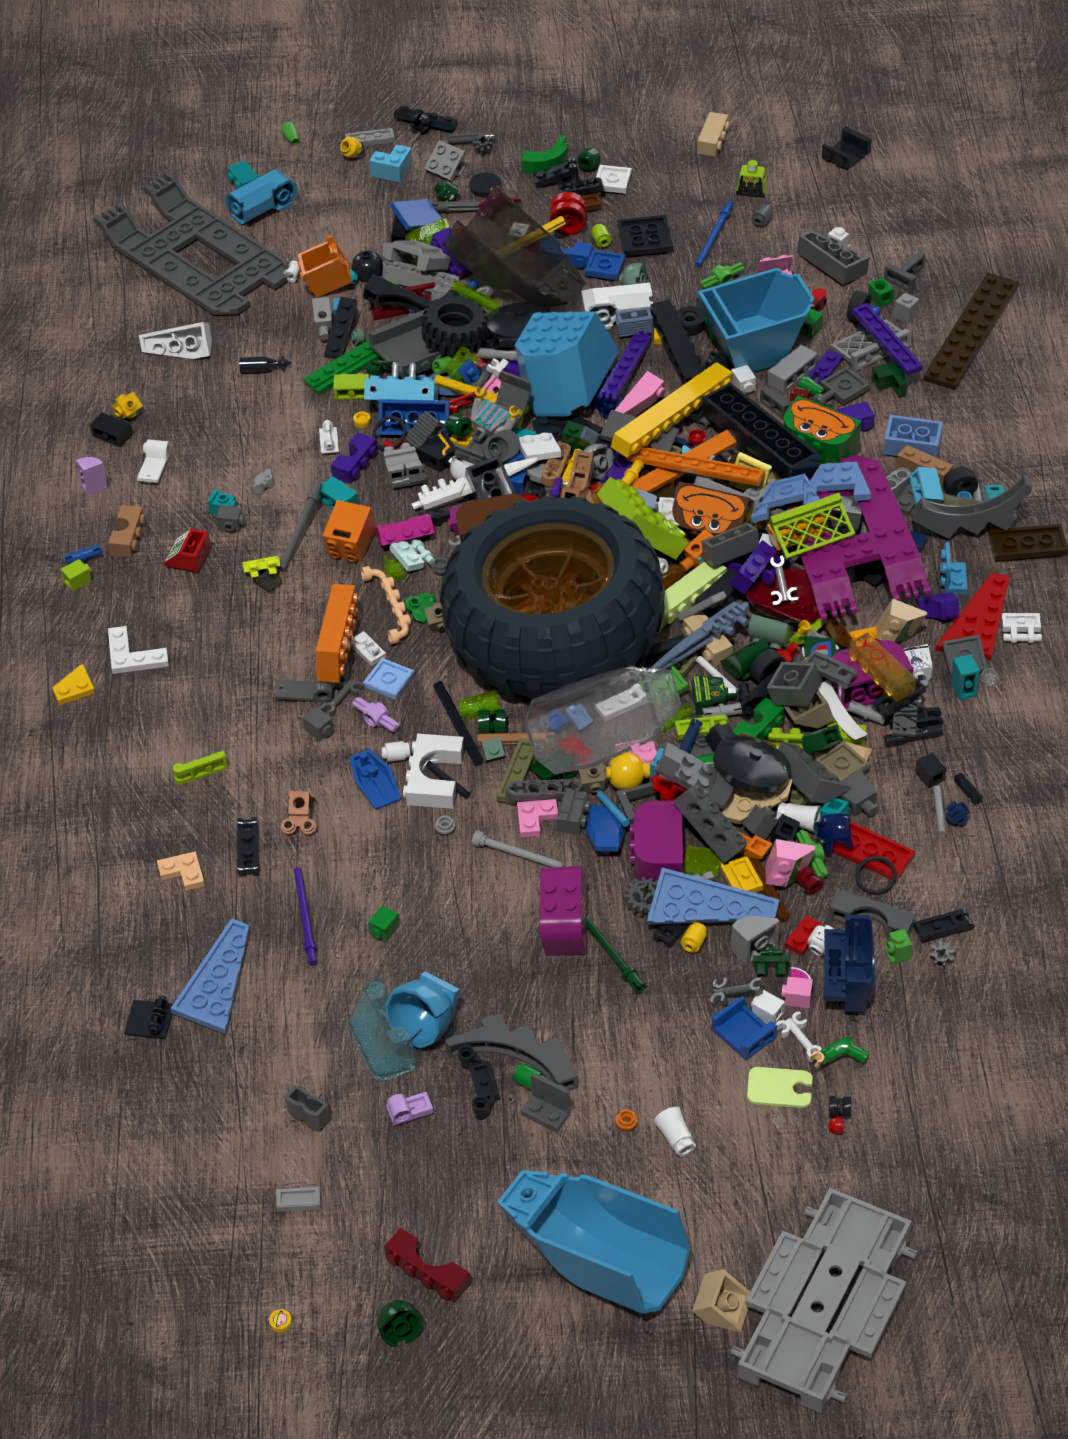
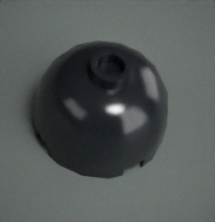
M362 251L353 258L351 270L357 273L360 282L368 283L373 274L377 276L382 275L383 260L376 252Z

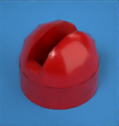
M842 1116L834 1117L829 1121L828 1127L833 1134H844Z

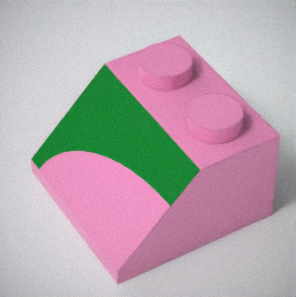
M776 839L765 866L766 884L787 887L795 882L797 874L805 867H808L815 851V846Z

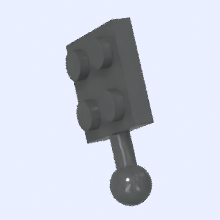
M846 366L822 380L820 385L827 392L823 395L816 394L812 399H819L824 406L826 400L834 397L844 405L868 391L870 384Z

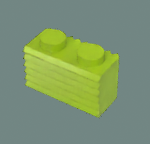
M369 374L334 375V399H364L365 378H369Z

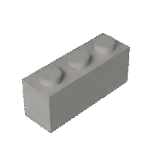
M800 345L787 357L781 359L777 365L769 369L768 384L785 393L800 381L803 376H806L813 370L817 364V353Z

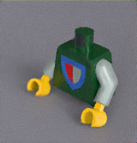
M803 620L798 624L800 627L798 634H806L804 636L805 658L801 663L806 660L813 650L830 658L837 652L845 650L836 649L835 639L817 633L810 628L808 621Z

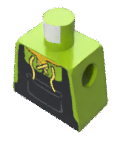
M750 160L748 165L742 166L735 195L766 198L768 191L766 170L764 167L757 166V161Z

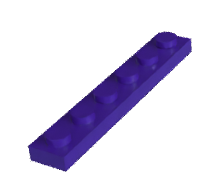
M868 303L853 308L852 314L907 376L922 370L923 365Z

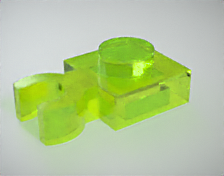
M385 555V575L393 577L394 582L405 580L402 564L398 562L395 556L394 559L389 560L387 555Z

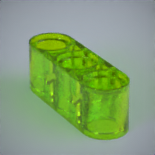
M439 219L409 232L405 239L406 241H420L429 244L434 233L448 227L451 228L450 222L447 219Z

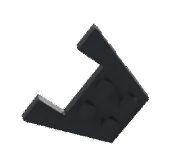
M574 413L569 416H541L531 421L536 435L551 433L556 442L562 440V432L568 421L584 425L600 435L603 430L602 427Z

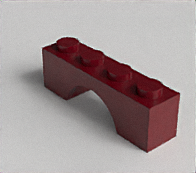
M402 1228L384 1245L385 1258L390 1264L398 1265L408 1276L416 1277L425 1287H431L445 1300L449 1299L455 1303L471 1285L470 1273L453 1261L443 1266H431L424 1263L418 1257V1238Z

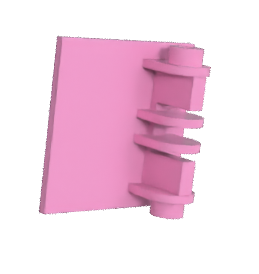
M793 255L764 258L759 261L757 273L779 268L781 272L792 275L789 269Z

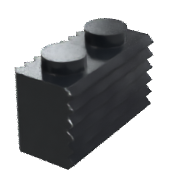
M101 412L90 424L93 437L121 447L132 435L131 424L126 420L122 421L115 418L112 414L107 415Z

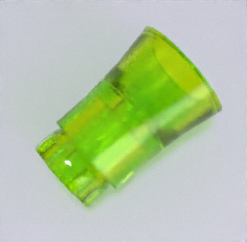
M496 689L487 693L466 697V699H459L461 718L468 716L469 718L477 717L478 710H490V712H493L495 709H499Z

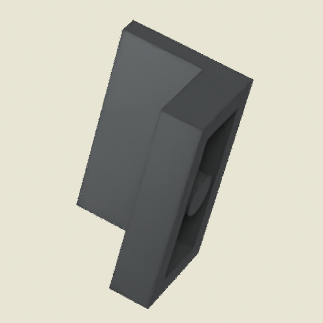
M766 386L760 389V402L784 420V414L792 402L776 390L772 391Z

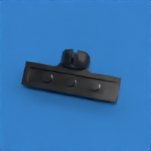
M400 106L394 111L395 118L411 121V128L415 132L419 131V133L425 132L429 127L452 131L458 126V120L450 116H438L437 113H426L421 109L413 110L409 109L408 106Z

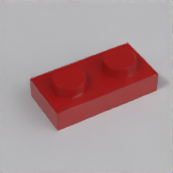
M805 916L785 942V948L803 956L809 947L807 942L809 936L816 926H823V924Z

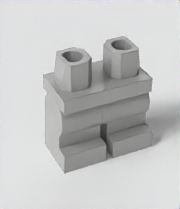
M409 443L402 444L400 446L401 449L394 450L392 446L384 448V465L389 484H392L391 478H394L391 475L392 473H399V477H402L404 472L405 475H412L409 474V470L416 469L417 473L422 472V464L418 459L415 447H411Z

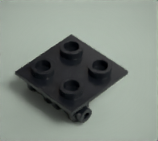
M163 995L158 996L155 1002L133 1000L124 1034L165 1038L173 1003H168Z

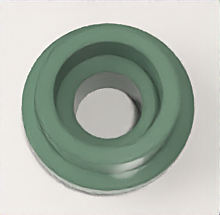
M354 328V331L351 332V341L355 345L364 342V332L362 329Z

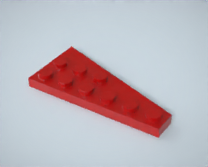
M991 573L959 614V617L956 618L936 644L935 651L944 652L942 641L979 635L985 659H992L1009 584V575Z

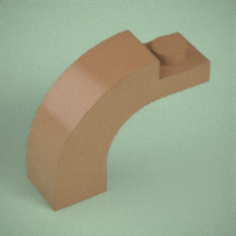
M575 450L570 479L566 487L562 488L561 498L571 499L573 496L586 497L592 476L591 469L594 453Z

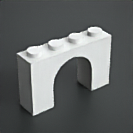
M417 734L416 741L412 743V753L414 754L409 758V767L411 769L410 771L407 770L406 782L408 784L404 785L403 797H406L407 805L453 809L456 797L455 781L430 779L424 776L422 771L426 768L428 761L433 763L462 764L464 753L463 737Z

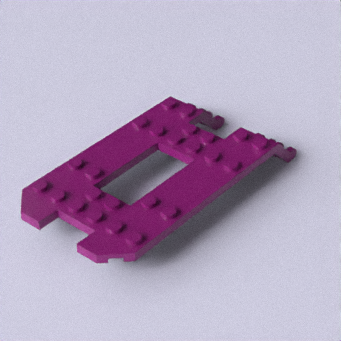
M859 455L840 459V463L857 462L870 490L871 500L857 501L868 532L799 555L813 591L821 622L828 619L826 610L831 609L834 619L838 618L836 608L839 609L841 617L845 616L846 612L843 606L849 605L852 614L858 613L845 568L878 559L881 560L885 570L892 599L901 601L898 592L904 591L905 599L910 600L909 589H911L913 597L918 598L919 593L916 588L921 586L925 596L931 594L921 556L878 460ZM854 489L819 491L818 497L822 499L836 493H840L841 496H854ZM793 502L785 504L781 509L788 511L804 504ZM829 532L820 535V538L824 540H829L832 537V534ZM811 538L803 541L802 544L812 546L815 540Z

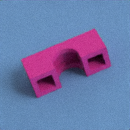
M429 514L411 517L409 520L402 522H391L375 526L378 544L382 546L435 533L431 515Z

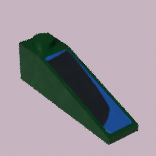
M568 421L562 432L561 443L569 444L571 451L575 449L584 451L591 444L608 445L607 448L612 450L613 457L617 452L611 448L612 442L600 439L601 435L584 425Z

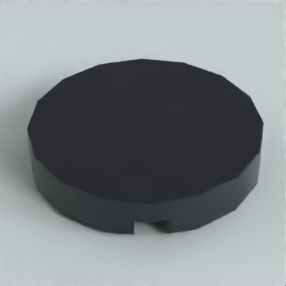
M479 173L474 175L469 181L470 191L479 197H488L492 186L502 188L501 179L494 173Z

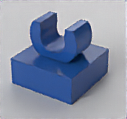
M470 359L457 370L468 385L480 378L481 372Z

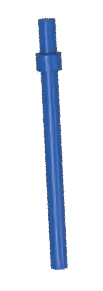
M729 200L726 206L722 208L720 217L695 262L696 267H701L725 220L729 218L734 205L733 201Z

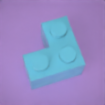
M396 145L391 154L375 151L369 160L370 175L401 182L412 164L411 148Z

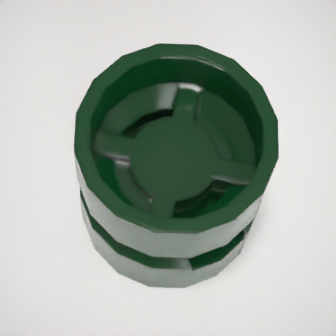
M495 709L493 712H490V710H478L479 734H490L491 732L506 733L505 709Z

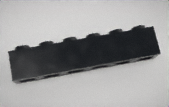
M670 299L650 304L653 324L682 385H684L706 369L701 366L700 357L695 353L694 344L689 341L688 332L683 328L682 319L677 316L675 305H672Z

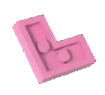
M556 799L517 802L520 837L540 836L539 821L553 820L558 817Z

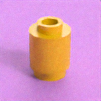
M695 922L686 930L681 939V945L687 952L694 953L699 951L707 937V929L703 924Z

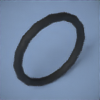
M396 416L382 418L373 428L372 437L376 438V431L384 421L396 420L403 429L400 440L392 445L394 448L398 447L406 436L404 422ZM376 440V446L378 448L384 450L385 447H389L380 445Z
M871 856L859 864L856 869L855 879L863 891L869 894H881L893 887L897 878V871L895 865L889 859L883 856ZM872 860L886 862L893 872L890 884L880 890L866 888L859 878L862 867Z

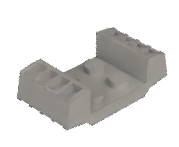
M420 241L383 243V257L390 261L418 258L416 270H448L451 257L444 254L441 248Z

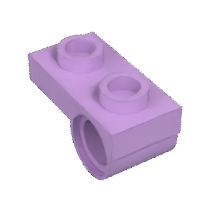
M427 1092L405 1098L403 1094H395L387 1100L386 1109L393 1126L433 1113V1107Z

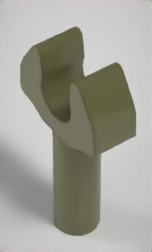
M798 790L791 792V798H793L790 799L791 804L824 806V803L817 802L814 804L806 799L807 796Z

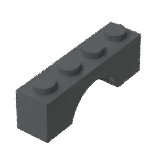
M838 889L830 906L829 919L846 925V914L869 915L872 920L879 922L885 928L887 938L889 939L890 932L905 929L908 937H910L914 928L916 914Z

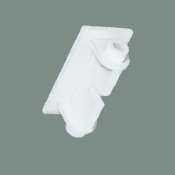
M325 420L322 428H319L321 454L339 452L337 427H333L332 422Z

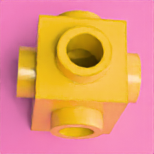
M134 392L126 396L124 394L118 396L115 399L116 403L111 405L115 415L121 420L126 417L128 420L137 415L135 411L143 406Z

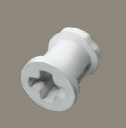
M291 261L288 270H285L283 274L287 273V281L294 283L297 280L298 274L302 271L297 261Z

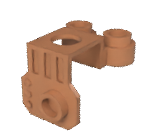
M290 791V795H288L289 818L282 821V832L285 835L291 836L296 833L297 828H301L302 833L306 836L315 834L317 826L314 820L310 819L308 811L309 802L316 801V797L311 795L309 791ZM293 802H305L302 808H296ZM291 823L292 827L287 829L285 825ZM307 823L312 824L310 829L305 828Z

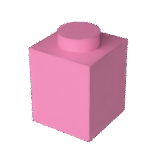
M788 977L787 985L783 984L781 995V997H785V1006L810 1008L813 979Z

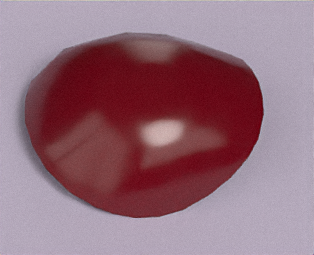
M803 569L783 570L787 591L792 587H796L797 591L792 592L790 596L793 598L798 597L799 601L792 600L782 602L779 606H773V602L779 600L778 596H771L773 591L780 592L777 574L773 583L765 584L759 579L746 592V598L752 607L769 619L786 623H800L806 620L811 623L820 618L810 582Z

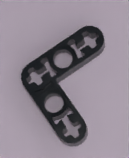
M577 174L559 180L557 187L558 193L573 192L582 196L601 192L604 189V184L599 177L576 181Z

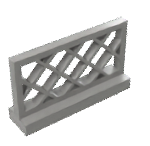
M887 319L883 320L906 347L911 346V331L907 328L901 330ZM867 330L859 331L831 344V349L843 355V358L851 363V369L854 371L889 356L871 335H868L870 333Z

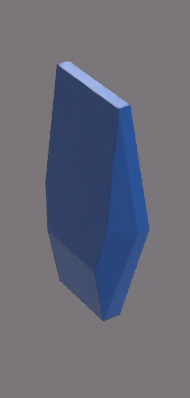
M368 749L349 757L355 784L375 810L401 800L391 768L373 751Z
M591 805L586 834L595 851H602L605 855L610 854V851L619 852L625 835L624 826L605 805Z

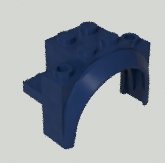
M846 914L845 930L824 929L823 999L824 1001H844V1011L865 1012L866 1001L875 994L872 919L869 915Z

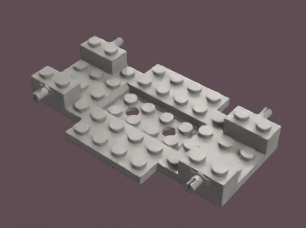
M829 1188L818 1210L809 1206L806 1207L804 1215L814 1219L803 1239L782 1231L746 1299V1306L763 1312L764 1315L747 1348L743 1350L734 1345L731 1350V1355L741 1358L738 1363V1378L756 1386H759L761 1380L764 1379L801 1395L800 1405L821 1414L826 1403L831 1398L845 1403L848 1394L836 1390L835 1385L840 1377V1368L849 1350L869 1358L872 1357L905 1290L906 1281L887 1274L889 1269L893 1270L897 1260L902 1255L915 1260L918 1251L906 1247L912 1221L832 1188ZM824 1250H825V1253H824V1255H823V1257H822V1259H821V1261H820V1263H819V1265H818V1267H817V1269H816V1271H815V1273H814V1275H813V1277H812V1279H811L809 1285L807 1286V1288H806V1290H805V1292H804V1294H803V1296H802V1298H801V1300H800V1302H799V1304H798V1306H797V1308H796V1310H795V1312H794V1314H793V1316H792V1318H791L790 1316H791V1314H792V1312H793V1310H794V1308H795V1306H796V1304H797V1302H798V1300H799V1298H800V1296H801V1294H802L804 1288L806 1287V1285H807V1283H808V1281H809V1279H810V1277H811V1275H812V1273H813V1271H814V1269H815V1267H816V1265H817V1263H818V1261H819L821 1255L823 1254V1252H824ZM859 1265L863 1266V1269L833 1329L830 1331V1333H827L826 1331L830 1327V1323L836 1311L839 1309V1305L844 1295L847 1293L848 1287L853 1277L856 1275ZM838 1268L842 1274L838 1277H833L830 1275L829 1270ZM812 1304H821L824 1307L823 1311L818 1313L812 1311Z

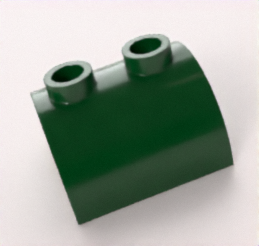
M764 638L746 645L720 662L730 676L736 679L741 677L744 680L750 677V668L753 661L759 654L770 649Z

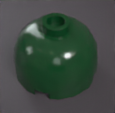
M394 1300L382 1307L378 1313L376 1324L382 1340L388 1345L398 1346V1342L405 1340V1344H407L419 1335L422 1330L421 1322L423 1320L419 1311L412 1303L404 1300Z

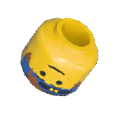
M346 137L340 145L341 153L345 157L357 159L363 154L364 144L358 138Z

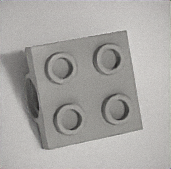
M439 140L424 169L452 182L455 176L461 175L464 171L465 162L463 160L467 153Z

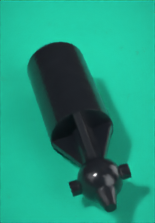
M267 356L239 358L240 373L268 372V370L277 366L284 370L291 364V361L286 360L283 356L278 361Z

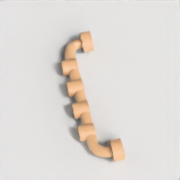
M369 566L361 567V576L364 582L372 580V576L378 577L381 581V587L386 592L387 601L390 602L392 612L397 617L398 626L402 629L399 632L397 629L388 630V639L391 645L398 644L399 639L404 638L408 634V626L411 625V619L409 614L403 615L405 613L404 602L397 601L400 600L398 589L392 590L394 588L393 577H387L381 570L370 569Z

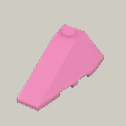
M647 371L615 411L636 416L663 397L666 392L664 381Z

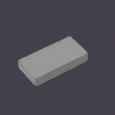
M320 1187L276 1189L277 1212L320 1209Z

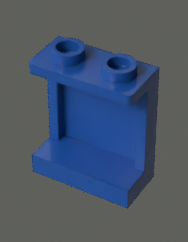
M743 996L731 1001L725 1009L716 1012L712 1017V1031L745 1061L777 1037V1025L772 1021L768 1024L763 1022L745 1005V998Z

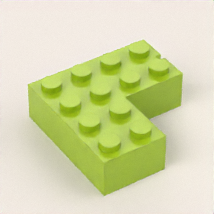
M609 477L597 493L602 502L617 510L619 515L626 516L635 522L653 548L677 559L689 543L685 538L686 534L678 528L679 524L673 519L667 520L660 512H653L645 504L646 500L639 496L640 492L635 487H628L622 480H615Z

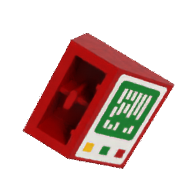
M191 528L177 537L164 561V566L198 572L211 548L209 532Z

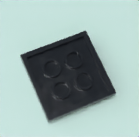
M666 215L617 220L620 241L625 256L673 252V243Z

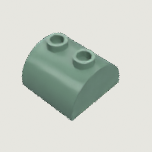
M752 614L748 634L750 638H753L752 642L765 638L768 643H771L770 647L780 649L782 646H788L795 627L787 623Z

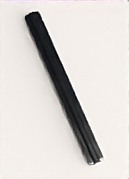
M442 681L434 683L433 687L459 737H463L464 746L474 765L478 766L483 763L484 759Z

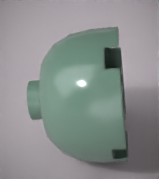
M637 262L628 265L624 269L623 274L620 275V284L648 283L645 282V276H648L646 264Z

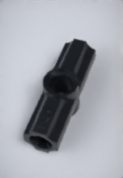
M486 338L485 344L481 348L516 351L515 343L518 338Z

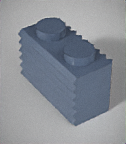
M644 307L643 309H630V311H617L616 329L619 337H629L635 333L639 334L641 331H644V335L646 332H653V318L650 308Z

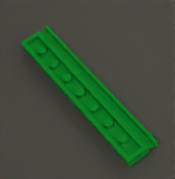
M369 340L304 377L303 383L312 391H316L317 395L320 396L333 388L334 375L357 374L366 368L369 361H379L382 358L369 346Z

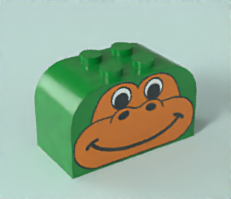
M798 395L784 414L783 425L820 454V464L840 463V459L851 457L860 445L861 421Z

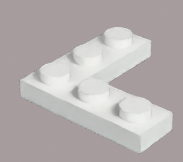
M127 626L108 628L113 674L169 666L167 648L130 653Z

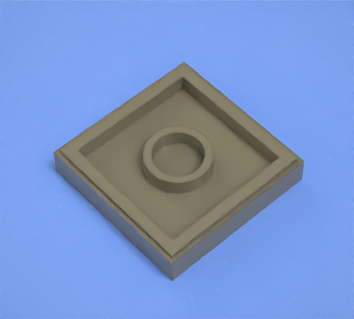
M844 741L814 760L826 767L825 771L838 776L839 783L860 770L864 772L870 767V764Z

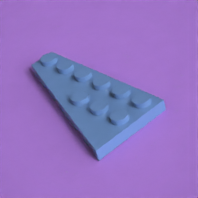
M662 868L646 924L736 922L746 916L775 918L779 899Z
M231 918L171 1007L172 1014L226 1034L250 928L248 924Z

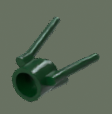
M371 360L367 363L366 373L369 374L370 378V376L382 375L383 370L392 372V368L383 367V365H392L393 362L398 363V361Z

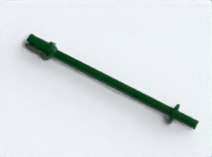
M586 914V927L623 972L622 979L628 982L636 993L644 991L643 988H646L647 985L638 976L637 970L625 963Z

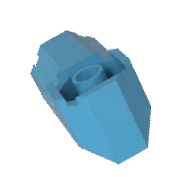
M274 169L226 195V207L228 211L232 210V218L242 225L272 208L282 211L290 207L293 203L291 201L293 196L296 198L298 194L297 184L280 170Z

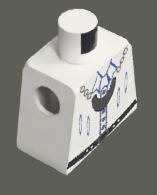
M928 644L903 649L914 668L913 676L923 685L927 686L928 680L932 677V661Z

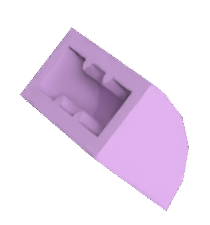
M84 457L76 460L80 483L88 496L108 488L104 465L101 460L94 457Z

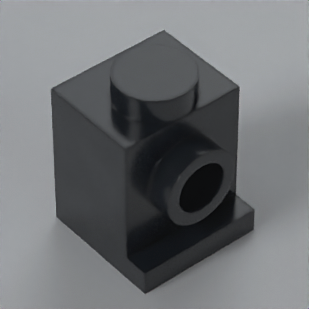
M782 814L778 818L779 821L775 825L770 840H773L774 843L776 839L793 842L800 824L799 821Z

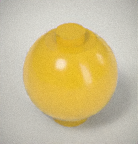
M622 752L615 755L610 760L608 767H605V776L619 790L633 788L641 785L643 779L650 777L649 763H643L638 755L631 752Z

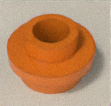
M622 1110L616 1117V1124L622 1130H631L637 1125V1116L631 1110Z

